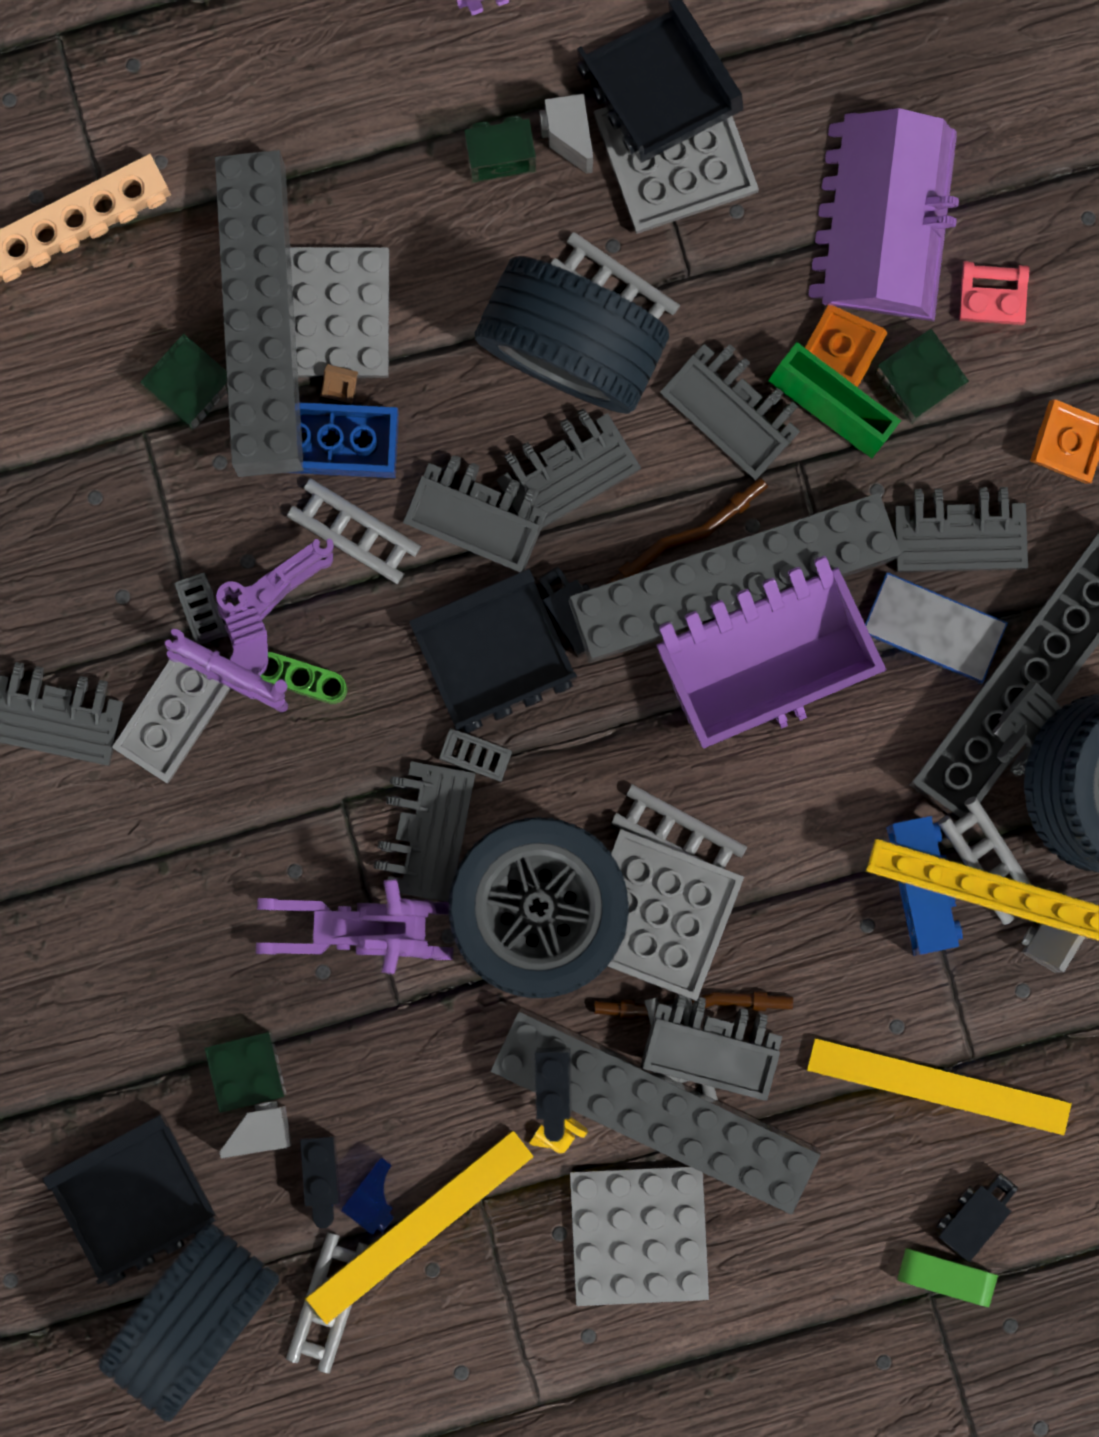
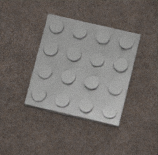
M604 107L594 111L596 123L636 234L756 194L759 191L733 116L640 163L635 153L630 155L622 141L624 135L619 128L614 130L606 115L608 109Z
M290 247L298 378H323L327 364L357 371L358 378H389V248Z
M621 829L611 854L616 860L626 883L629 915L620 948L608 967L697 1001L744 877Z
M692 1167L570 1172L576 1306L709 1300L703 1172Z

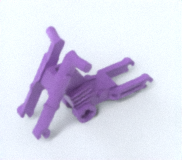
M315 539L313 543L273 571L268 572L252 586L243 587L241 584L231 581L219 587L216 594L218 613L226 622V630L234 648L230 660L220 656V652H213L184 637L183 633L178 629L171 630L172 637L177 638L173 640V643L170 640L165 641V647L169 650L167 651V658L172 662H181L206 675L208 680L214 679L250 699H256L279 712H285L288 709V703L284 699L287 683L283 680H278L272 685L261 677L268 665L267 631L262 620L286 594L321 569L331 566L333 562L332 539H327V547L325 549H321L319 547V540ZM231 599L233 602L238 601L239 604L233 606L230 602L226 604V601Z
M397 880L384 881L387 904L357 903V912L351 911V907L338 906V911H331L323 901L257 898V910L314 911L313 944L256 943V954H322L331 945H337V950H350V945L356 946V955H385L382 972L395 974L399 955L421 959L453 960V948L428 946V941H425V917H428V914L449 915V902L400 900Z

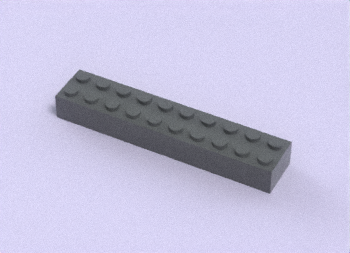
M280 150L215 157L232 466L238 477L304 471L285 164Z
M880 493L570 596L568 602L583 642L588 662L592 663L663 639L659 626L667 622H671L676 634L689 630L685 615L690 612L696 611L702 625L713 621L715 617L711 604L718 600L724 602L728 614L741 609L737 593L744 589L749 590L754 603L766 598L762 583L770 578L775 579L779 591L790 588L792 583L788 571L793 568H801L805 581L818 576L814 560L821 556H826L831 570L838 567L844 578L894 561L901 555Z
M1099 531L909 784V786L956 821L970 812L965 805L966 800L975 796L981 802L1012 761L1011 759L1006 763H1002L997 758L998 752L1013 734L1011 733L1004 742L1000 741L992 733L1000 723L998 719L1030 681L1038 683L1056 701L1099 644Z
M520 1008L491 1072L536 1093V1049L544 1047H571L572 1111L791 1215L793 1214L820 1157L819 1148L691 1087L672 1080L661 1073L640 1068V1063L531 1011Z

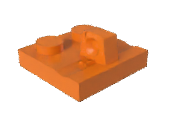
M828 305L805 348L858 387L884 341L887 331L836 306Z
M1056 399L1049 400L1030 462L1082 483H1092L1099 461V417Z

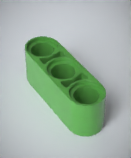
M268 652V660L278 662L279 667L277 673L273 676L261 675L266 682L274 685L278 680H283L287 683L288 691L328 704H337L345 699L348 688L341 675L286 656ZM306 670L309 672L310 679L305 686L299 687L293 684L292 676L296 671ZM337 680L340 682L341 690L336 696L330 697L324 694L323 687L327 681Z
M906 1248L897 1280L977 1305L990 1307L998 1275Z

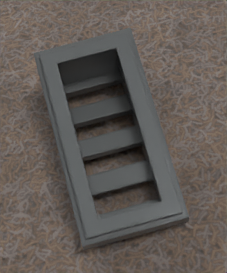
M204 572L175 582L174 585L195 642L202 646L227 637L228 634L223 619L219 616L217 602L207 574ZM203 585V591L189 596L186 595V590ZM204 598L208 599L209 603L191 609L190 603ZM212 610L213 616L195 621L194 616ZM213 623H216L218 626L217 629L200 634L198 630Z
M450 728L439 760L502 782L512 751ZM459 739L463 743L458 757L455 758L451 755L456 741ZM469 744H473L475 749L470 763L464 761ZM482 748L487 749L488 752L483 766H476ZM494 753L501 754L495 772L490 771L489 767Z

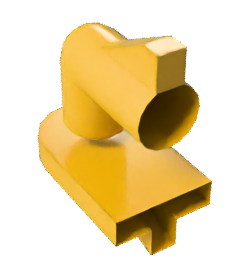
M571 1117L570 1119H565V1132L562 1139L557 1142H551L545 1137L544 1126L541 1124L529 1144L537 1147L551 1148L555 1152L562 1154L568 1150L574 1141V1134L584 1138L588 1130L584 1125Z

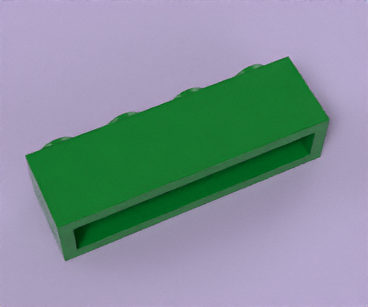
M798 342L795 343L768 380L871 459L901 422L899 418Z

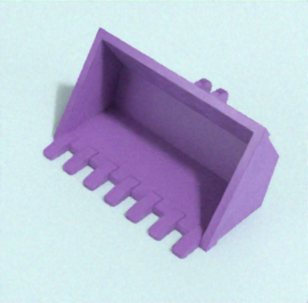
M900 108L860 114H845L844 122L832 123L829 126L828 135L831 137H842L841 149L828 150L825 156L826 163L839 164L838 176L824 177L822 181L823 190L836 191L834 203H825L819 206L818 215L823 218L832 217V225L830 230L816 232L815 242L817 244H829L828 256L813 259L812 270L826 271L825 283L810 285L809 297L823 298L822 304L935 321L945 229L955 227L957 221L956 218L948 216L947 212L948 208H955L959 204V198L949 196L957 132L955 129H951L942 118Z
M821 556L814 560L818 576L806 581L800 567L789 570L788 574L792 587L783 591H779L774 578L763 581L762 585L766 598L755 603L748 589L738 592L737 598L741 609L728 614L722 600L712 603L711 609L715 620L702 625L696 611L686 614L685 619L689 631L676 636L671 622L659 626L664 642L656 644L667 669L678 701L703 749L776 718L782 729L788 726L785 713L793 710L799 720L807 718L804 705L886 671L839 568L831 570L826 556Z

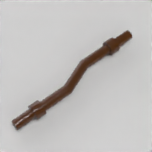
M761 477L758 478L743 492L737 491L728 499L729 503L703 525L660 538L631 563L627 561L617 569L619 573L606 584L638 574L668 549L707 538L736 513L741 514L749 508V503L767 489L768 485Z
M754 991L753 994L711 992L699 996L706 999L705 1008L713 1005L753 1007V1011H766L767 1008L793 1010V997L767 995V992ZM621 999V1002L595 1001L594 1014L620 1016V1019L634 1020V1017H649L646 1005L637 1004L635 1000Z

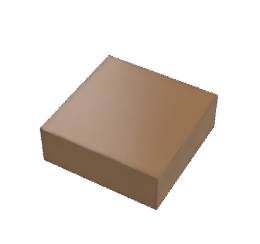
M327 364L324 370L320 397L352 404L358 372Z

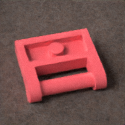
M964 261L959 321L1024 325L1026 321L1029 266L1019 265L1018 268L974 265V262ZM973 278L1017 281L1016 290L972 287Z

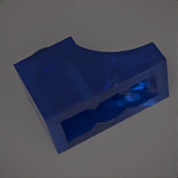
M384 1156L380 1158L341 1209L342 1212L372 1235L377 1229L383 1233L394 1218L390 1214L394 1206L388 1202L385 1191L386 1178L393 1163Z

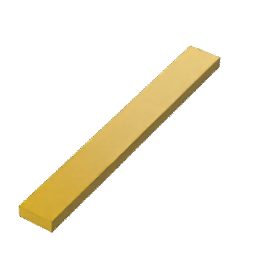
M878 839L874 841L866 872L1099 941V905Z
M815 1038L806 1070L1060 1135L1065 1134L1072 1105L1069 1102Z
M512 1130L306 1296L305 1299L327 1325L534 1156Z

